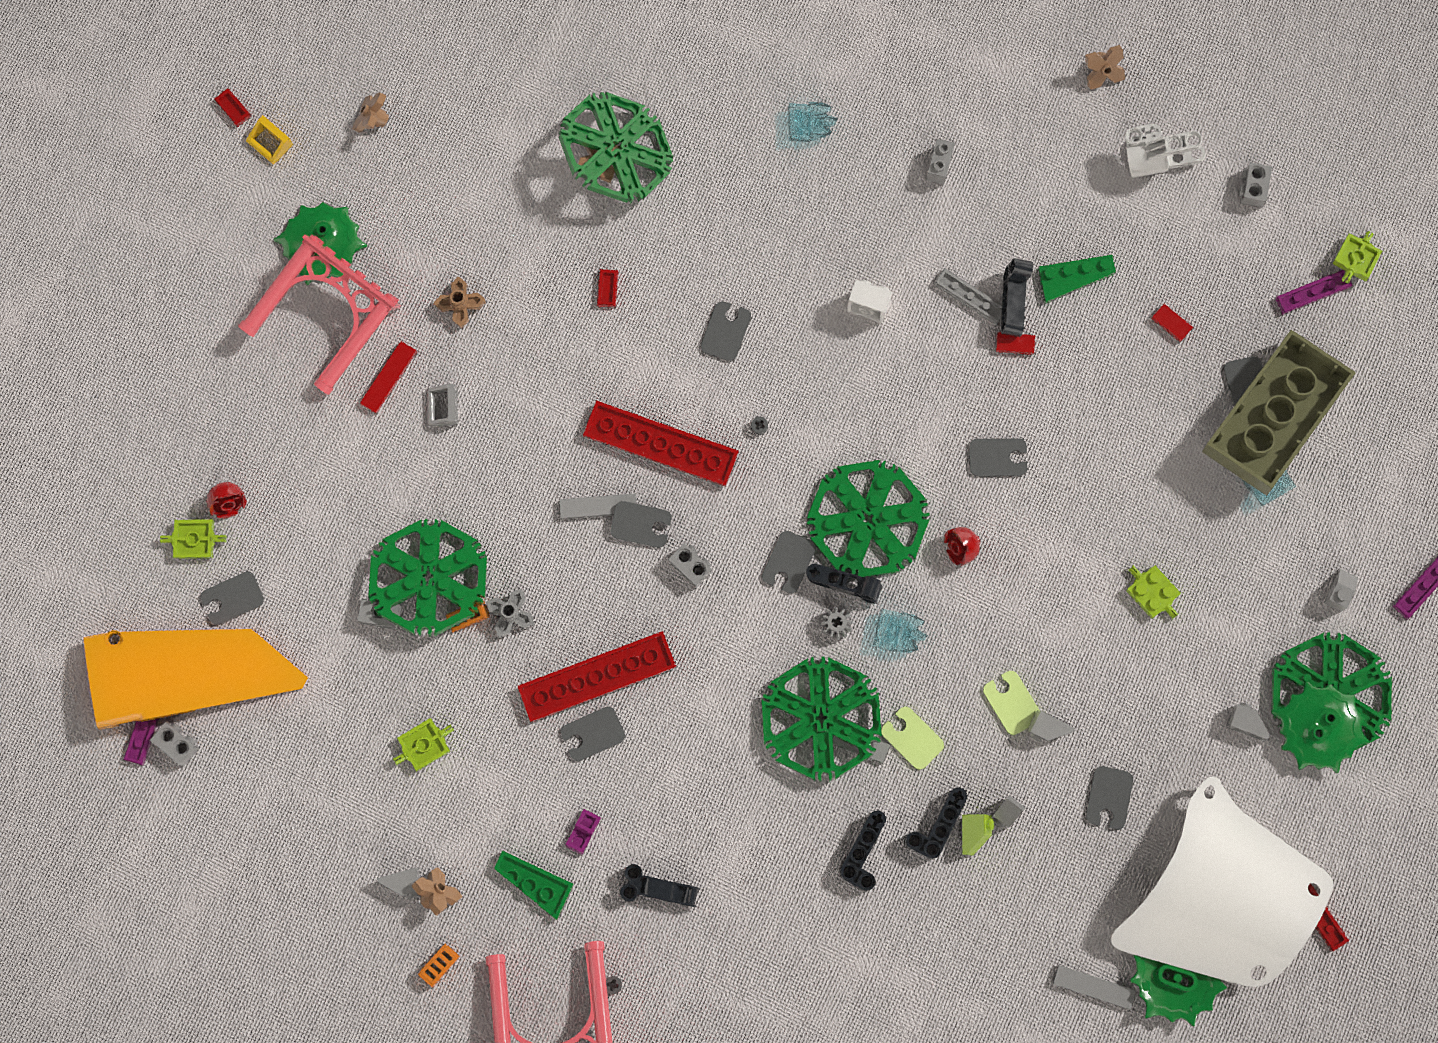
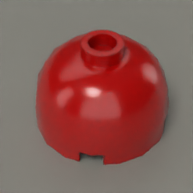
M232 482L216 484L209 490L206 499L210 514L212 516L214 514L220 519L237 515V510L241 507L244 509L247 504L243 490Z
M956 527L946 531L944 544L948 543L949 549L946 552L950 560L957 566H963L974 561L980 550V538L967 527Z

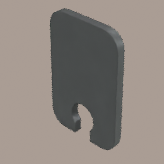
M721 301L714 308L701 344V349L705 354L731 362L737 358L751 320V313L749 310L740 307L738 318L730 321L726 318V312L730 309L731 304Z
M1251 356L1229 361L1225 364L1224 373L1233 406L1237 404L1262 370L1263 366L1258 357Z
M1020 438L972 440L969 446L970 472L977 477L1023 476L1027 472V462L1013 463L1010 459V454L1015 451L1027 453L1026 442Z
M621 501L616 504L610 533L616 539L661 548L666 544L668 535L655 534L652 526L655 522H662L670 526L672 516L667 510Z
M790 531L782 532L763 572V581L773 586L775 576L783 572L787 574L788 582L784 584L782 591L790 594L795 593L815 553L816 546L814 542Z
M247 571L204 590L201 593V601L204 606L209 605L213 600L221 601L222 608L220 611L207 614L211 623L221 625L262 606L264 596L254 574Z
M611 707L597 710L564 725L561 729L564 742L573 735L582 737L583 743L579 748L568 750L570 756L575 761H582L620 744L625 739L621 723L615 710Z
M1105 766L1095 769L1086 812V819L1090 824L1100 826V813L1102 810L1107 809L1113 814L1109 828L1119 830L1125 826L1133 785V776L1130 772Z

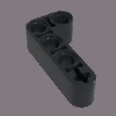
M1013 258L1005 268L1003 276L1001 334L1021 337L1023 334L1026 282L1033 272L1032 261Z
M960 787L952 789L928 837L919 832H911L905 837L906 847L927 859L939 857L967 800L966 791ZM960 792L962 800H958L955 806L948 805V802L952 804L955 800L953 794ZM946 809H950L954 812V818L952 820H948L944 817V811ZM937 827L945 829L946 834L943 838L936 836L935 830ZM913 835L919 839V844L915 847L909 844V838ZM928 845L936 846L937 853L934 856L927 853Z
M879 810L873 811L868 816L840 869V876L844 881L863 891L873 889L876 884L875 877L862 869V866L886 823L885 814ZM877 815H880V820L882 821V823H878L875 826L874 829L878 830V832L876 833L873 829L867 828L866 826L867 824L870 827L872 826L874 822L872 816L876 817ZM864 832H870L873 835L872 842L866 843L863 841L862 835ZM860 849L863 851L864 857L862 860L854 859V850ZM845 867L853 868V877L847 878L844 876L843 871ZM864 876L872 880L869 888H865L861 884V879Z

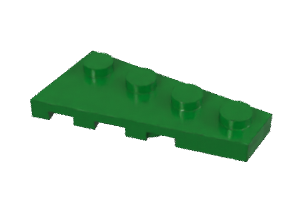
M1113 254L1039 266L1038 272L1044 302L1047 304L1070 292L1080 290L1084 286L1115 275L1116 269Z
M502 850L494 869L554 919L558 920L574 884Z

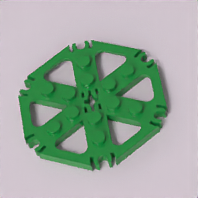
M601 92L599 94L600 99L596 97L595 93H592L591 96L589 94L563 118L560 124L566 130L561 129L558 138L572 176L578 172L575 179L584 178L583 187L590 183L587 190L625 203L628 201L632 203L634 200L633 195L637 197L638 201L644 200L672 170V167L666 164L671 165L673 154L660 120L658 119L654 122L657 116L649 117L647 115L650 110L649 108L643 112L642 110L645 108V105L609 92ZM612 106L628 110L634 116L621 130ZM584 110H591L599 130L577 123L575 119ZM650 131L655 135L660 152L635 142L646 132ZM621 142L619 148L615 149L612 152L614 146L618 145ZM576 143L597 152L584 165H579L575 161L570 144ZM634 164L655 172L656 177L646 187L641 186ZM611 165H613L619 181L620 191L600 186L597 182V179Z
M881 460L837 466V469L834 468L832 470L835 478H830L826 474L825 480L828 483L822 478L807 520L815 519V521L809 520L807 522V526H815V530L809 531L808 534L810 536L817 534V536L810 537V539L831 565L837 570L842 565L841 571L845 572L846 569H850L852 571L851 574L854 575L858 571L857 576L861 577L899 573L900 570L896 565L901 570H904L905 567L902 565V561L907 560L911 564L913 562L911 557L915 560L930 518L922 519L930 516V513L922 512V508L928 507V503L920 504L923 501L927 502L923 494L899 466L896 473H894L895 464H893L890 470L885 468L886 461L882 462L880 468L879 463ZM872 470L874 472V479L866 500L848 480V475L851 472ZM896 480L901 481L913 496V500L909 503L884 506L891 485ZM827 491H832L849 512L826 516L821 515L819 507L824 494ZM864 514L867 515L868 517L872 515V516H873V518H872V522H873V523H871V524H870L869 522H866V523H865V522H864V520H865ZM917 523L918 530L913 544L909 547L904 546L888 526ZM853 532L846 552L842 557H836L824 542L825 536ZM871 539L889 559L887 565L873 568L863 566L862 562Z
M421 519L383 538L382 542L378 543L379 547L383 548L381 552L373 550L375 557L371 555L369 600L371 604L379 602V605L374 607L375 612L379 616L414 636L416 629L419 637H421V633L425 629L428 630L429 637L433 634L432 629H435L434 636H437L475 616V613H478V608L474 607L475 603L484 604L483 599H486L487 578L486 552L477 553L476 551L482 548L477 539L441 520L439 527L437 519H435V523L432 526H429L428 519H425L424 526L422 527ZM413 532L419 533V560L398 549L395 543ZM449 533L464 542L462 549L439 560L441 534ZM381 564H385L406 576L385 588H380L377 585L378 568ZM474 565L478 567V585L474 589H469L450 578ZM428 569H429V572H430V574H431V577H433V578H430V579H429V581H428V586H427V581H426V579L423 578V577H426V576H427ZM437 594L461 607L460 612L444 621H438L436 619ZM417 595L416 616L414 620L407 621L391 611L392 607Z
M1323 632L1283 652L1286 655L1282 654L1279 658L1284 660V665L1275 663V668H1272L1271 711L1286 706L1280 701V684L1284 678L1289 679L1303 689L1305 681H1308L1316 688H1324L1325 684L1326 686L1331 684L1337 691L1348 695H1355L1373 685H1378L1382 689V708L1379 712L1373 710L1357 698H1355L1358 712L1365 718L1361 727L1365 729V737L1369 740V743L1381 738L1378 735H1384V732L1380 730V725L1388 727L1390 725L1389 722L1392 720V676L1384 679L1391 672L1383 673L1380 668L1386 664L1385 662L1376 664L1378 660L1382 659L1381 657L1344 633L1342 634V640L1340 633H1336L1335 640H1332L1330 632L1325 633V637ZM1313 646L1320 647L1322 651L1321 675L1298 661L1297 655ZM1349 648L1363 657L1367 664L1364 668L1343 678V650ZM1328 715V721L1332 722L1331 716ZM1367 744L1360 745V746H1358L1355 750H1357V749H1359V748H1361V747H1363V746H1365V745H1367Z
M824 656L821 657L822 662L820 664H816L814 657H811V665L809 666L807 658L771 681L770 683L777 688L768 685L767 688L773 691V694L771 696L763 694V698L770 702L762 700L764 745L772 741V743L766 745V749L769 750L772 747L776 749V752L771 757L776 758L780 754L781 756L775 759L776 762L816 781L815 774L818 773L819 782H822L821 776L823 774H828L829 781H832V772L835 773L836 780L873 756L867 749L871 752H876L871 743L873 741L880 743L881 740L874 735L882 738L879 692L871 696L876 693L877 688L875 687L872 690L867 688V685L871 683V679H867L863 683L862 681L868 678L867 675L827 657L828 664L826 665ZM837 671L854 680L852 687L830 700V672ZM807 673L809 675L811 702L786 690L785 684L797 675ZM868 703L872 707L873 726L867 730L843 717L862 704ZM773 709H780L800 719V721L778 735L773 734L771 731V711ZM820 709H822L823 716L827 717L824 720L823 728H821L820 721L816 720L819 717ZM833 736L857 747L859 750L858 756L842 766H837L834 763ZM813 737L814 765L811 768H806L790 760L789 752Z

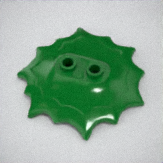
M324 202L315 208L300 205L299 214L289 219L285 231L273 239L274 242L283 246V256L288 258V260L292 258L303 243L304 239L302 237L304 234L307 236H311V234L317 236L324 242L323 246L325 248L328 246L336 252L334 255L339 260L343 258L350 264H352L353 255L367 247V244L361 241L357 235L360 226L349 217V208H334ZM320 260L312 263L314 274L323 275L326 272V265ZM307 264L299 273L301 276L309 275L306 268ZM331 265V273L326 278L331 276L338 278L343 273ZM307 280L304 282L306 285H309L312 282V280Z
M1305 681L1304 690L1301 694H1292L1286 706L1271 711V714L1280 719L1282 723L1280 733L1285 737V741L1281 746V750L1293 753L1299 770L1312 765L1318 770L1328 767L1334 772L1339 773L1341 762L1344 759L1351 758L1353 751L1358 746L1369 743V740L1362 732L1361 726L1365 718L1356 708L1355 695L1342 694L1331 684L1324 688H1316L1308 681ZM1328 715L1331 716L1332 722L1328 721ZM1316 730L1321 732V737L1316 736Z
M1133 954L1136 961V973L1130 981L1139 987V997L1146 1003L1144 1016L1146 1019L1162 1016L1172 1023L1177 1019H1184L1194 1027L1197 1015L1203 1011H1213L1216 995L1227 989V986L1218 978ZM1163 972H1167L1169 974L1168 979L1163 978ZM1183 978L1188 980L1187 986L1182 985L1181 981Z

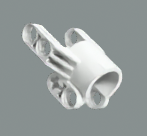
M1148 124L1133 127L1126 132V150L1132 178L1198 164L1206 156L1205 150L1201 146V134L1196 131L1163 137L1159 125ZM1132 133L1139 134L1137 136H1134L1131 140H1129V136ZM1190 137H1198L1199 142L1196 145H1190L1188 143ZM1172 140L1180 142L1177 149L1169 147V143ZM1194 150L1202 152V156L1198 159L1193 158L1191 154ZM1175 154H1182L1183 160L1176 163L1173 161Z

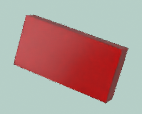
M229 88L214 98L215 102L237 128L252 117Z
M599 270L597 307L616 308L618 270Z
M1163 304L1151 318L1180 343L1193 329V326L1166 304Z
M1001 332L997 333L996 352L1034 355L1035 335L1022 334L1021 337L1004 335Z

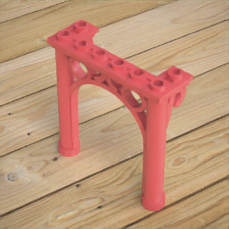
M304 234L301 246L247 318L242 320L238 327L254 337L289 289L302 281L318 280L337 288L345 296L352 308L354 324L347 341L314 382L317 388L329 395L335 383L391 310L399 309L401 305L398 304L399 299L391 293L383 294L379 291L381 289L379 285L373 281L371 283L366 281V275L359 270L353 271L349 268L351 264L345 259L341 258L339 260L334 256L336 252L328 246L325 248L323 246L324 242L317 236L312 234L307 236ZM320 260L326 265V272L323 275L314 274L312 270V263L314 261ZM307 264L306 268L309 275L297 277ZM331 265L343 273L338 278L333 276L330 279L326 278L331 273ZM350 279L363 288V290H356L352 293V296L349 294L352 292L349 288ZM364 294L370 299L368 308H357L355 301L357 295ZM359 312H370L360 325Z
M587 942L584 944L591 1001L590 1016L584 1028L577 1035L562 1043H578L581 1039L591 1043H613L603 951L605 950L604 942ZM495 954L486 956V966H488L494 1042L511 1043V1033L520 1043H532L521 1037L515 1031L511 1022L505 955ZM593 1023L595 1026L596 1041L592 1037L586 1035L588 1031L591 1029Z

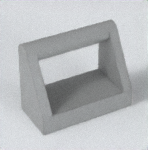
M455 384L427 388L428 426L458 425V389ZM435 393H448V418L435 420Z

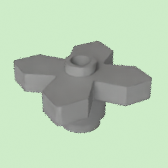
M522 589L511 592L508 602H503L497 597L486 601L489 612L500 616L494 626L499 638L510 635L514 623L523 629L535 625L532 614L521 610L526 602ZM509 611H514L511 616H508Z

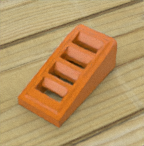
M485 602L483 605L480 603L474 604V607H478L481 616L475 613L474 619L470 618L467 622H462L460 625L452 627V633L490 618ZM461 608L446 614V618L448 619L459 613Z
M445 943L422 968L418 976L431 987H435L459 959L460 955ZM444 951L453 958L451 961L442 954ZM441 958L447 965L444 967L437 959ZM435 964L441 970V972L438 973L431 966ZM428 970L436 976L434 980L426 973Z

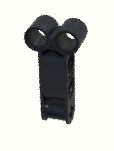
M815 563L810 564L806 569L808 580L815 585L860 597L865 602L877 604L882 584L876 578L870 576L861 577ZM818 570L819 575L813 577L811 573H815ZM836 575L839 577V580L836 583H830L829 578ZM850 581L857 582V586L853 589L848 588L847 584Z
M636 864L626 867L625 877L630 882L620 890L623 900L632 902L637 899L638 895L697 907L695 902L698 890H700L699 887L643 875L642 868ZM631 868L639 870V876L636 879H631L628 875ZM628 887H632L635 890V895L631 899L624 896V891ZM690 889H692L691 896H690V901H689V903H688V897H689Z

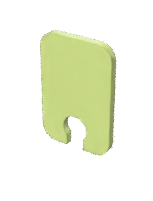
M1007 671L1001 677L1009 685L1008 692H998L996 684L992 680L984 686L983 693L1005 730L1011 735H1016L1029 727L1039 708L1018 674L1014 671Z
M902 707L895 715L906 722V728L900 732L896 731L893 725L887 721L883 725L881 732L883 737L914 768L920 770L925 768L943 750L944 742L912 709Z

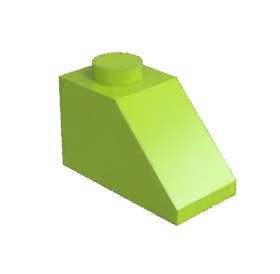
M962 815L963 855H975L992 836L994 829L992 815Z

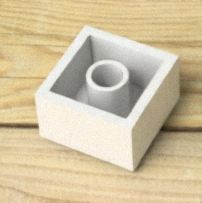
M856 280L848 301L847 311L883 323L892 292L884 286H873L867 280Z

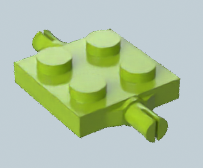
M1367 231L1363 238H1358L1350 233L1346 236L1332 263L1345 271L1342 277L1343 282L1349 283L1352 275L1365 282L1369 279L1382 253V250L1370 243L1373 237L1372 232L1370 234V231Z
M213 519L174 520L172 535L160 536V543H172L174 559L213 558L215 542H227L226 534L215 535Z
M1133 565L1128 571L1134 576L1135 580L1126 592L1151 619L1159 613L1166 611L1173 620L1178 613L1171 605L1181 592L1156 565L1142 574Z
M429 718L397 737L402 746L403 753L393 758L395 764L398 765L408 760L412 763L416 772L450 753L451 751L446 744L445 736L455 731L450 724L440 730L436 727L432 718Z

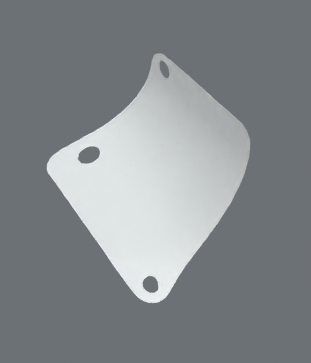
M1209 777L1202 782L1190 799L1182 836L1166 870L1144 902L1114 931L1111 936V943L1120 951L1248 987L1262 986L1277 978L1305 945L1325 910L1333 889V881L1325 870L1241 811L1222 786L1220 779ZM1211 785L1214 787L1215 793L1213 798L1207 799L1204 791ZM1310 883L1318 885L1320 888L1319 896L1316 897L1309 893L1308 885ZM1259 965L1264 966L1267 971L1266 975L1260 980L1252 979V969Z

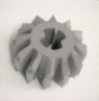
M834 607V613L827 609L828 616L822 615L821 617L826 622L820 623L821 627H826L823 630V634L830 631L829 639L833 637V634H836V640L840 639V634L846 638L847 633L845 631H852V628L847 626L853 624V620H847L851 617V614L847 613L844 616V608L841 609L840 613L837 607ZM838 619L840 620V624H842V626L838 625L836 628L833 626L834 623L831 622H835Z

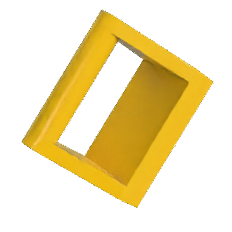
M263 115L257 120L246 139L250 146L273 165L293 145L291 139ZM264 129L280 142L273 155L255 140Z

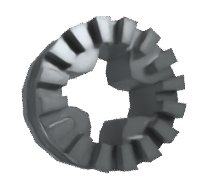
M758 416L752 420L751 429L755 434L763 435L767 432L768 422L764 417ZM762 421L764 429L759 428V430H757L755 423H760Z
M611 976L606 979L607 993L617 994L621 991L622 982L618 977ZM615 979L619 987L611 991L608 982H612Z

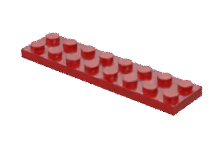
M597 400L583 433V437L724 487L727 486L739 454V450Z
M661 631L520 684L517 687L529 720L532 723L677 667L664 632Z

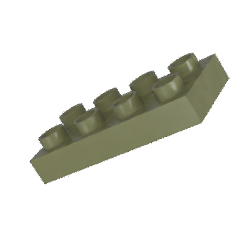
M1290 330L1202 452L1267 496L1356 372L1295 331Z

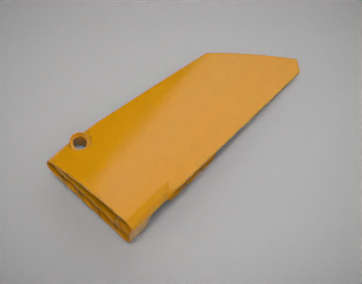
M252 629L125 632L111 630L107 633L83 637L95 721L99 730L117 727L123 723L138 720L139 722L189 713L197 709L303 689L308 679L304 673ZM113 635H118L120 641L115 645L110 644V638Z

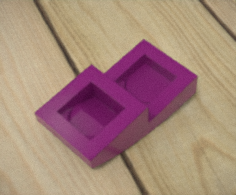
M583 809L565 847L583 855L601 817Z

